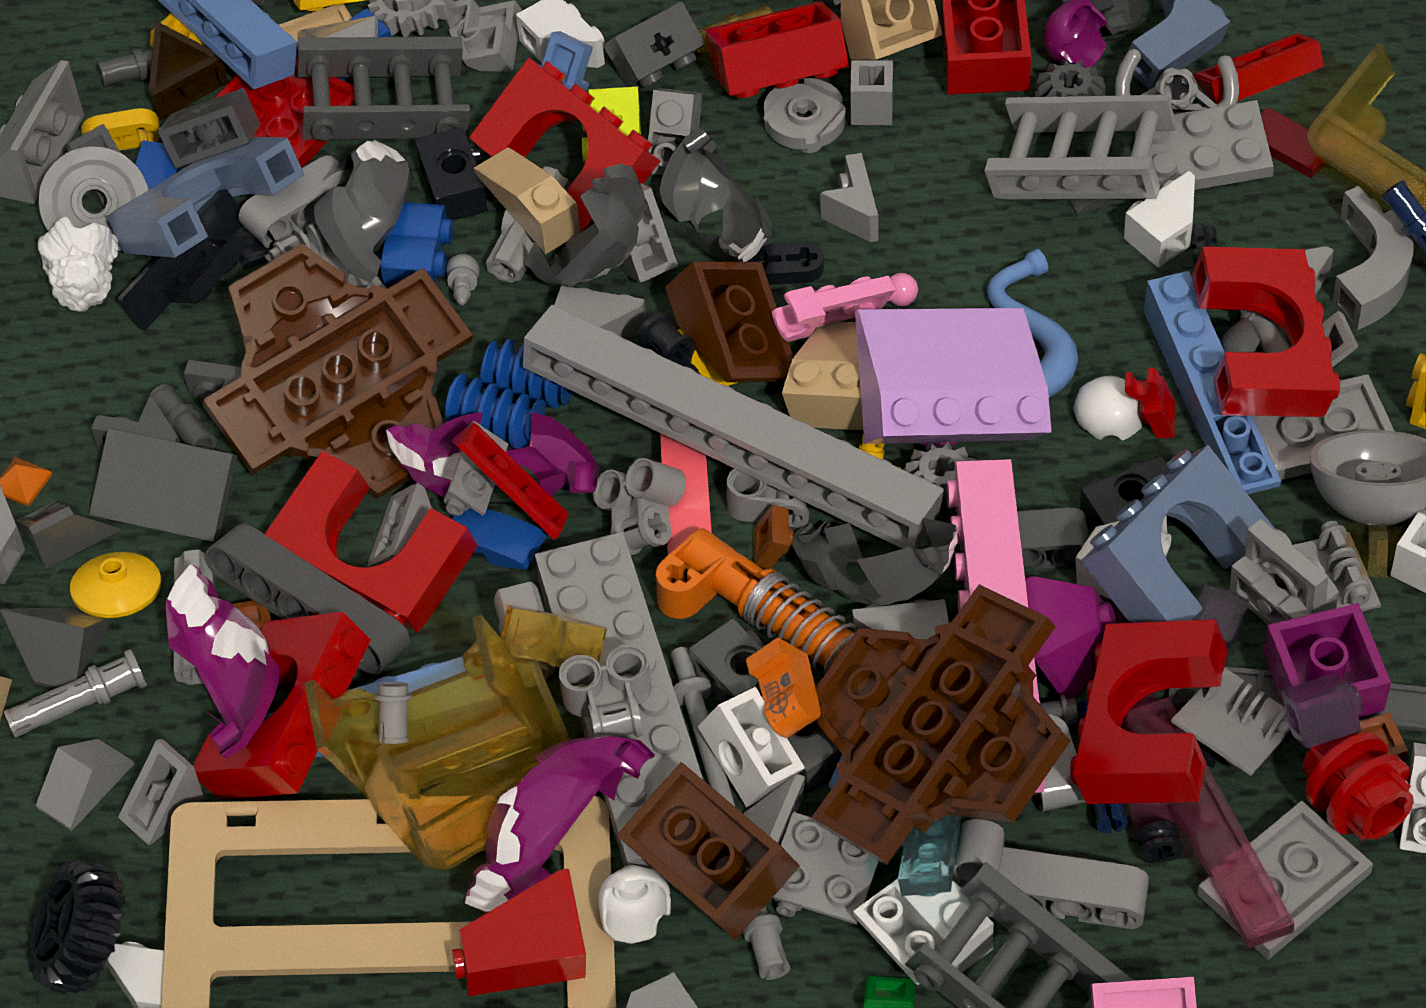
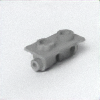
M473 421L506 452L508 443ZM462 451L444 498V502L447 505L446 510L452 515L460 516L464 511L471 508L483 516L486 513L495 483Z

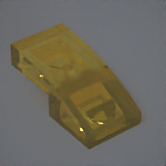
M508 605L498 651L504 655L547 662L551 666L559 668L568 658L575 655H587L593 657L599 663L607 628L561 615Z

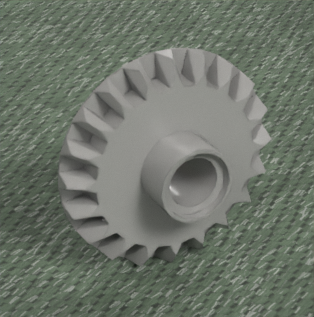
M95 146L71 150L52 164L42 180L39 191L41 218L48 231L60 218L68 217L76 228H83L94 222L108 227L111 233L115 235L106 216L148 191V186L138 167L122 153L106 147ZM98 189L105 194L107 202L102 209L91 211L83 205L82 197L88 190ZM117 242V244L119 245L117 251H119V250H121L122 248H121L119 242Z

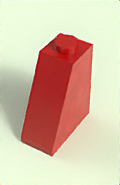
M569 869L558 870L460 929V948L452 949V959L456 979L465 978L468 996L585 978L586 951Z

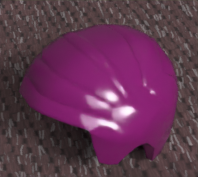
M1070 0L1065 2L1050 15L1046 24L1043 43L1048 55L1059 64H1062L1065 58L1070 64H1076L1082 59L1085 68L1095 66L1102 58L1107 45L1100 32V27L1106 26L1107 21L1090 0Z

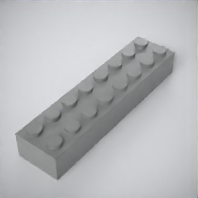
M620 532L534 555L539 586L563 663L575 655H587L598 661L600 666L606 665L609 653L622 645L640 647L648 657L651 693L643 703L638 705L644 736L635 737L632 733L618 737L640 740L655 756L643 764L640 770L641 775L638 779L627 773L623 774L617 787L615 800H612L605 794H603V798L608 808L624 867L637 865L652 868L617 836L618 832L680 762H683L701 779L703 777L624 533ZM627 674L622 677H632L634 674ZM580 684L575 687H585L588 684ZM579 716L585 738L593 737L589 716Z

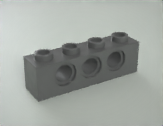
M733 618L689 648L690 660L694 666L696 676L710 681L712 694L720 703L754 687L757 688L762 697L759 681L756 677L750 674H738L749 672L746 659L764 647L759 637L752 630L748 629L745 631ZM816 720L787 738L805 767L799 775L805 776L804 791L807 795L832 778L842 755L838 747L829 739ZM799 733H809V734H811V735L806 736V737L796 736V734H799Z

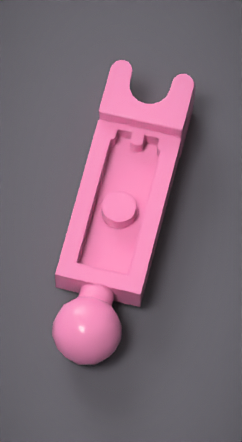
M896 273L891 277L888 275L876 279L866 276L853 281L850 285L835 288L834 285H827L815 292L812 286L785 293L783 296L788 305L774 309L772 317L782 338L789 342L810 337L816 327L856 318V310L882 309L886 302L889 301L896 306H907L917 298L919 288L916 280L906 273Z

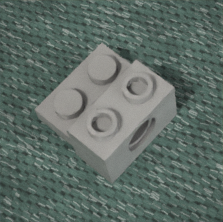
M1262 519L1247 529L1245 556L1231 567L1230 592L1268 625L1337 608L1339 591L1318 561L1304 556L1292 545L1286 534L1278 529L1274 530Z

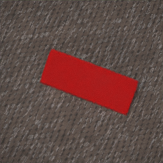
M1295 33L1232 58L1238 74V101L1324 67L1319 41ZM1218 64L1196 72L1193 76L1208 98L1216 105L1221 103L1224 88Z
M472 422L453 439L452 442L551 538L555 540L559 537L568 518V512L479 425Z

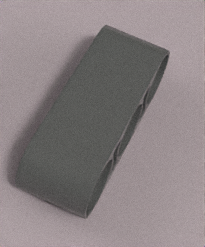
M1054 508L1017 511L1024 566H1031V569L1065 567V563L1076 562L1077 554L1089 538L1087 519L1082 510L1077 508ZM957 544L958 552L961 553L960 544Z

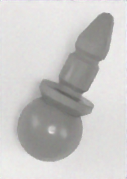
M467 254L455 255L448 261L446 266L448 286L454 291V299L459 305H465L470 299V291L475 289L480 272L477 261Z

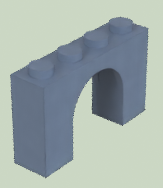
M1158 0L1164 10L1165 19L1132 42L1129 50L1136 49L1141 53V60L1133 75L1148 89H1152L1156 86V82L1165 70L1171 67L1183 69L1220 44L1231 21L1225 16V13L1218 5L1213 4L1210 0Z
M253 137L247 144L191 163L106 217L125 254L176 258L208 237L197 213L218 190L227 189L232 197L245 194L274 195L305 174L288 138Z
M1209 445L1192 454L1188 449H1185L1174 456L1165 465L1169 472L1165 476L1160 474L1148 482L1141 489L1144 497L1140 501L1135 499L1116 514V518L1120 522L1115 527L1113 525L1107 526L1095 535L1090 541L1094 548L1081 560L1082 564L1130 623L1192 620L1203 609L1170 567L1164 555L1161 543V527L1165 516L1176 518L1189 526L1224 569L1232 566L1245 556L1247 529L1254 523L1262 519L1275 530Z

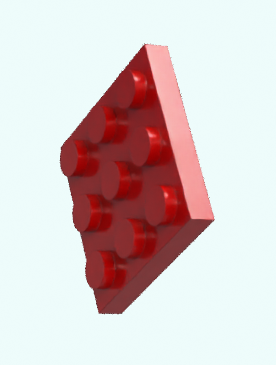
M297 59L295 60L293 76L253 89L237 74L215 97L217 98L244 88L261 124L253 137L288 138L301 168L328 142V140H303L304 106H314L312 77H298ZM328 77L331 106H356L354 86L336 77Z

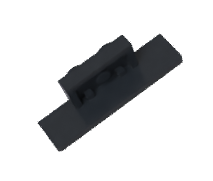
M227 189L218 190L197 213L208 235L207 238L176 258L156 256L118 297V302L139 329L146 331L171 303L197 304L205 300L211 294L212 286L220 277L232 271L238 264L237 259L248 246L239 234H234L243 226L238 219L241 208Z

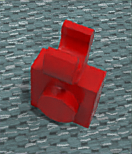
M1148 368V378L1145 381H1139L1134 378L1132 372H1126L1125 393L1129 397L1139 400V411L1143 423H1149L1156 438L1175 437L1176 401L1163 376H1159V372L1155 368Z

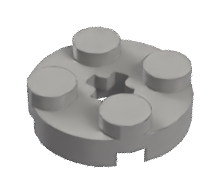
M804 78V84H796L787 88L775 87L767 95L764 102L765 131L774 141L785 147L802 150L806 153L816 152L822 146L833 142L845 127V106L842 103V95L833 85L815 78ZM807 111H812V116L799 117L796 114L797 112L804 114Z

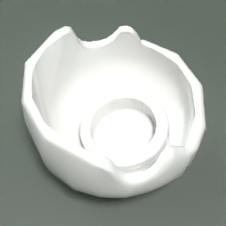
M1103 376L1086 383L1079 389L1073 405L1077 423L1096 439L1101 440L1105 436L1114 435L1120 438V440H1125L1142 428L1143 421L1139 411V400L1133 399L1125 393L1124 379L1117 376Z
M637 865L625 866L608 876L598 891V911L603 930L614 941L628 944L653 938L657 933V924L663 915L669 916L671 911L670 889L666 879L652 868Z

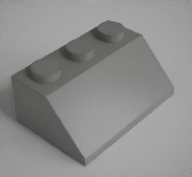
M60 60L33 79L25 94L18 98L15 111L10 120L0 129V197L35 204L39 197L40 186L46 172L62 156L66 149L65 145L70 142L83 119L84 112L69 61Z

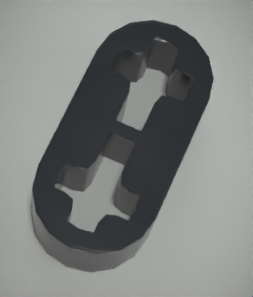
M807 242L766 244L762 246L755 256L747 261H767V268L764 271L769 285L814 282L824 272L823 251L817 245ZM809 259L810 266H801L800 260Z

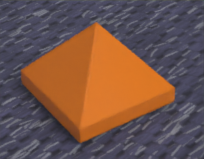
M14 457L1 474L0 485L5 498L29 507L53 474L50 470Z

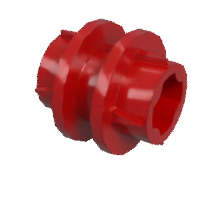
M1353 727L1349 730L1340 728L1321 737L1305 756L1302 766L1303 772L1308 776L1305 788L1306 800L1319 812H1327V822L1338 833L1351 835L1355 833L1362 841H1365L1366 838L1378 839L1395 830L1410 813L1414 803L1413 795L1408 791L1411 787L1408 784L1410 769L1397 755L1388 754V746L1375 733L1363 732L1359 734Z

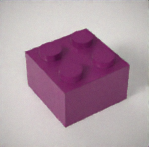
M1359 603L1267 626L1263 655L1282 704L1290 710L1288 715L1295 719L1291 726L1294 733L1385 711L1391 681Z

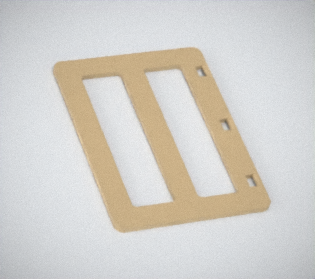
M594 796L554 849L563 854L564 869L570 870L586 951L585 978L567 981L568 1008H616L614 940L603 930L598 911V891L605 879L611 875L609 812L606 802ZM498 797L190 802L180 805L171 816L161 1008H210L211 983L215 978L222 976L454 972L452 949L460 948V929L471 922L217 926L214 923L216 863L223 856L486 851L487 824ZM377 813H405V823L377 824ZM227 816H256V826L227 827Z

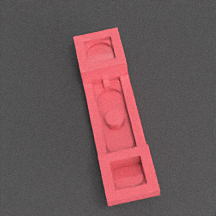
M660 433L662 463L680 469L686 479V489L682 499L676 505L669 507V521L671 524V537L667 542L669 555L698 529L704 528L712 533L707 461L705 454Z

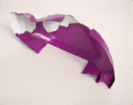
M482 412L452 419L433 430L428 429L424 425L413 423L407 427L399 425L386 429L390 448L400 461L401 466L408 470L416 482L445 498L461 454V450L452 441L471 422L475 421L481 424ZM531 412L530 446L518 450H506V453L519 465L531 470L540 482V486L551 496L566 483H569L570 492L572 493L595 492L599 466L588 447L555 419ZM489 503V504H516V503Z
M190 564L176 580L166 600L169 648L194 665L226 723L224 724L208 713L220 722L209 735L221 749L218 751L219 754L228 758L246 747L262 724L276 693L279 682V666L271 658L270 645L259 628L234 605L218 598L213 583L206 576H201L199 567Z
M596 736L571 739L553 745L537 755L535 758L540 764L530 769L520 783L500 795L494 805L487 824L488 837L485 845L487 864L479 865L473 872L474 881L467 890L465 904L483 911H491L550 876L551 874L541 866L598 790L612 800H615L617 787L623 774L627 773L638 779L641 775L640 770L647 760L653 759L655 754L640 740L615 736Z

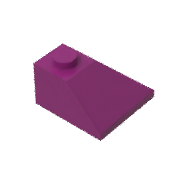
M1034 576L1026 578L1028 608L1047 616L1056 626L1034 657L1035 662L1059 695H1065L1066 699L1076 698L1096 672L1095 649L1098 643H1102L1106 624H1117L1114 609L1110 602L1104 603L1094 587Z

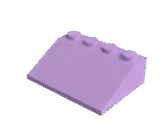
M1024 308L860 309L855 311L864 444L929 443V441L947 442V440L949 442L1032 440L1051 433L1048 386Z

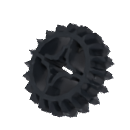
M74 859L71 863L65 862L60 871H56L52 875L51 883L44 886L43 897L41 901L37 902L38 908L35 916L31 918L33 925L28 935L30 946L26 952L27 957L30 958L28 967L29 971L33 974L34 981L49 987L50 990L77 994L79 991H86L91 986V983H96L99 980L101 970H105L108 967L110 954L115 952L114 945L116 939L121 935L119 932L120 922L125 917L124 913L121 912L122 906L125 903V896L121 894L123 883L118 880L117 872L111 871L106 866L96 862Z

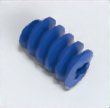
M507 339L501 349H498L496 340L490 342L483 359L480 376L485 389L490 383H495L498 385L501 394L505 389L510 388L513 389L514 395L517 398L525 393L530 396V400L533 403L538 399H543L553 409L559 408L561 405L566 406L574 393L573 391L523 368L524 344H522L516 354L514 353L515 343L512 339Z
M465 373L458 375L450 386L445 407L447 422L464 415L482 412L481 426L506 443H510L514 449L518 450L527 447L531 440V412L545 415L546 402L543 399H538L530 409V397L528 394H521L516 403H513V389H505L500 398H498L499 387L497 384L490 383L483 393V381L481 378H474L469 387H467V375Z

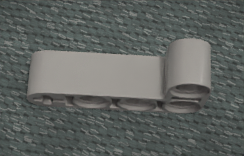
M971 819L962 823L953 869V881L960 888L964 886L977 869L987 862L1055 918L1064 919L1065 915L1079 917L1080 922L1127 929H1136L1142 926L1149 885V876L1145 871L1130 865L1004 847V830L998 824L985 819Z

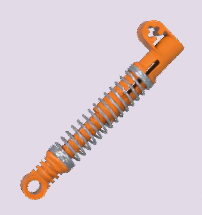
M704 528L698 529L661 561L656 570L657 605L664 615L675 619L691 617L714 596L720 594L738 607L739 615L758 630L767 628L769 638L778 636L780 639L805 652L808 655L809 661L813 660V669L819 670L824 668V675L857 631L856 625L852 623L846 624L844 617L840 615L835 616L833 609L829 607L823 608L821 601L817 599L812 600L810 593L806 591L801 592L799 586L794 583L789 584L788 578L771 568L762 569ZM687 572V582L685 583V573Z

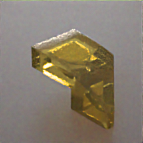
M1401 523L1369 525L1368 577L1387 578V562L1394 561L1396 547L1401 539Z

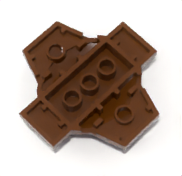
M301 243L228 286L229 298L246 354L241 365V377L203 399V407L252 476L285 455L289 459L296 455L316 460L323 450L358 469L370 487L367 493L375 499H379L411 479L412 477L408 470L401 466L400 461L392 452L386 429L396 425L407 427L413 423L424 425L428 429L433 430L443 424L436 398L433 397L431 391L437 363L472 342L473 338L471 331L426 270L422 268L388 289L372 284L370 288L355 287L346 280L344 273Z
M979 584L951 623L936 626L935 635L927 639L913 638L909 632L858 628L816 686L821 711L820 717L816 721L843 754V759L837 763L839 780L811 818L822 828L886 865L913 828L925 833L932 822L948 815L1014 823L1071 742L1033 697V680L1037 675L1028 666L1056 626L1047 616Z

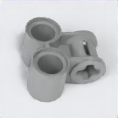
M639 458L634 461L629 467L627 474L612 469L606 470L598 477L597 488L593 492L594 501L598 507L612 511L611 535L620 532L624 533L631 556L639 553L642 547L648 545L659 547L669 541L671 537L669 507L676 505L682 499L686 489V479L680 469L647 458Z
M622 645L609 653L606 665L600 666L598 661L587 655H575L562 663L559 669V680L563 704L566 710L573 715L589 716L593 737H618L632 733L635 737L644 736L638 705L643 703L651 693L649 660L645 651L634 645ZM627 674H634L632 677H622ZM580 684H588L585 687H575Z

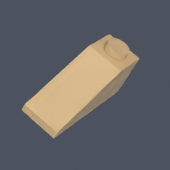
M511 148L504 149L474 167L475 174L528 235L537 242L545 254L581 233L575 200L551 174Z

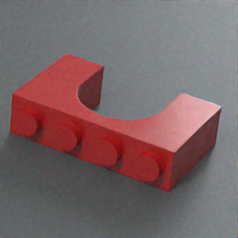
M528 58L469 138L492 157L508 147L521 156L526 157L548 129L561 122L580 121L588 137V155L583 169L567 189V193L577 203L580 230L583 232L593 225L594 221L580 196L594 187L591 183L593 179L605 177L603 171L605 167L621 163L632 166L639 182L644 184L661 160L649 152L653 144L635 130H632L628 135L619 128L624 121L605 106L600 111L593 107L591 103L595 98L576 83L572 88L563 83L562 81L567 75L547 60L541 66Z
M1203 246L1192 272L1198 308L1248 310L1260 313L1276 322L1287 334L1291 343V348L1275 353L1225 352L1213 379L1220 414L1235 416L1325 417L1333 399H1337L1339 396L1340 378L1338 373L1333 372L1330 360L1332 354L1331 340L1329 337H1325L1322 325L1323 306L1321 302L1316 300L1314 291L1315 272L1308 265L1305 249Z
M322 450L265 535L402 623L403 626L418 633L428 622L476 550L477 542L467 527L430 508L407 544L391 560L378 566L366 568L354 567L342 562L338 556L340 533L370 487L358 469Z
M343 611L266 621L260 632L270 645L271 658L279 666L278 685L294 684V687L280 708L262 722L246 747L228 758L219 754L218 751L221 749L208 734L193 766L198 781L217 798L234 799L295 794L299 792L371 641Z
M1216 619L1106 624L1102 643H1098L1095 649L1096 672L1094 680H1090L1087 685L1088 708L1086 717L1081 718L1079 722L1078 734L1080 744L1078 754L1073 756L1070 762L1072 783L1078 785L1086 804L1199 802L1206 761L1194 733L1137 734L1126 731L1121 726L1128 711L1138 701L1154 692L1171 688L1221 687L1228 649Z

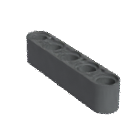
M240 523L209 547L205 553L206 562L217 577L267 608L281 619L343 611L371 639L358 666V669L369 675L380 674L410 645L408 631L397 619L248 524Z

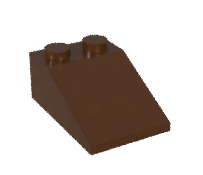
M692 262L665 286L677 325L685 334L690 335L694 339L698 350L727 383L786 381L794 356L789 342L782 338L774 323L772 311L777 306L762 262Z
M683 762L678 764L617 834L625 844L734 940L741 935L800 867L780 844Z

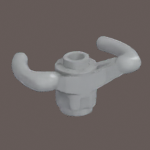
M1136 49L1129 50L1119 66L1115 80V96L1131 95V79L1134 70L1141 60V53ZM1225 55L1218 59L1217 64L1223 78L1224 92L1223 100L1217 105L1198 89L1193 74L1185 68L1171 67L1165 70L1156 82V86L1142 95H1169L1173 110L1197 111L1237 104L1239 96L1238 74L1230 56ZM1196 97L1201 102H1203L1205 106L1202 107L1201 105L1193 104L1192 102Z

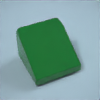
M869 976L866 979L864 1008H915L916 984L911 978Z

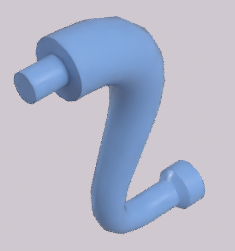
M1035 249L1027 253L1024 260L1004 268L991 278L987 287L988 299L994 308H1024L1032 337L1044 350V357L1040 363L1050 398L1060 392L1073 379L1079 362L1076 344L1070 334L1058 323L1015 301L1005 292V289L1014 282L1030 275L1038 277L1048 272V263L1044 254L1039 249Z

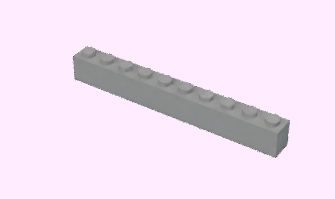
M551 305L524 337L523 368L902 549L910 546L917 549L928 534L923 518L935 521L939 518L944 489L934 485L929 480L919 478L892 465L887 460L870 455L853 447L846 441L836 439L813 428L808 423L800 422L765 403H760L736 392L727 385L719 384L702 376L691 368L681 366L650 349L636 345L619 337L612 331L602 329L581 319L574 313H568Z

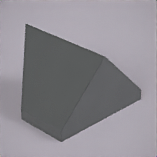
M55 500L15 520L16 525L45 569L122 530L121 528L75 514L70 506L61 505L60 502L57 503Z
M70 607L0 609L34 684L53 689L64 686L86 675L84 671L90 667L112 620L111 618L91 616L79 609Z

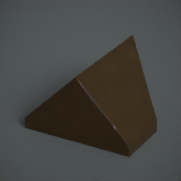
M155 20L149 93L154 112L161 121L170 116V114L181 110L228 84L223 60L212 49Z

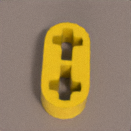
M145 108L96 115L85 120L81 126L83 135L93 128L104 124L119 151L141 147L143 140L158 142L160 139L158 133L160 129L159 118L152 110Z

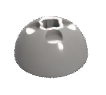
M1362 430L1328 437L1312 448L1310 452V467L1315 485L1325 501L1344 517L1366 525H1393L1409 520L1416 516L1418 512L1426 509L1425 438L1395 431Z

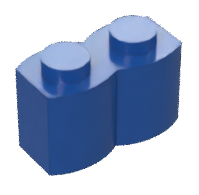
M404 203L398 222L384 243L381 259L384 286H393L422 268L426 270L434 283H436L437 277L445 276L447 255L446 252L442 251L444 244H451L454 229L453 219L447 218L445 205Z

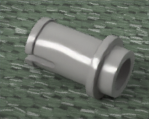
M403 682L380 683L379 692L374 693V699L379 701L378 742L386 744L408 742V700L412 699V693L408 692V684Z

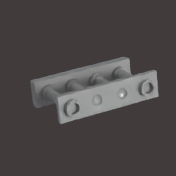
M1169 95L1014 97L1006 99L1005 105L1013 129L1017 133L1009 158H988L984 171L993 197L1000 199H1157L1160 184L1152 156L1148 155L1155 131H1175L1177 124ZM1114 131H1137L1130 157H1107ZM1034 132H1056L1048 158H1027ZM1074 132H1096L1090 157H1067Z

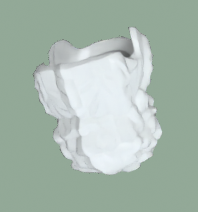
M63 217L55 222V225L49 232L39 238L38 251L42 257L43 269L49 277V283L52 285V295L58 299L61 306H67L73 311L84 312L90 306L102 304L107 297L112 282L111 263L118 256L117 250L119 246L117 244V237L111 233L108 227L93 222L86 227L76 228L68 217Z

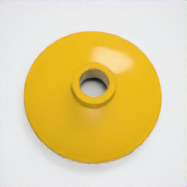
M113 552L95 557L83 564L75 572L70 582V594L74 604L86 614L100 618H119L139 612L154 601L161 588V576L157 566L150 559L130 552Z

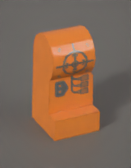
M777 637L746 659L749 674L756 677L759 681L764 702H766L764 712L769 724L776 733L784 738H789L820 717L821 711L808 655L805 652Z

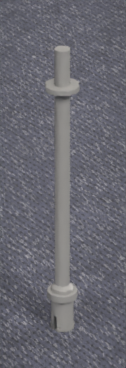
M678 647L671 652V657L679 681L673 687L679 706H686L709 785L735 806L726 773L698 729V726L708 716L704 700L712 693L710 681L696 676L688 648ZM766 906L743 931L745 940L752 944L760 977L772 980L787 974L791 967L787 961L779 935L783 929L780 919L768 913Z

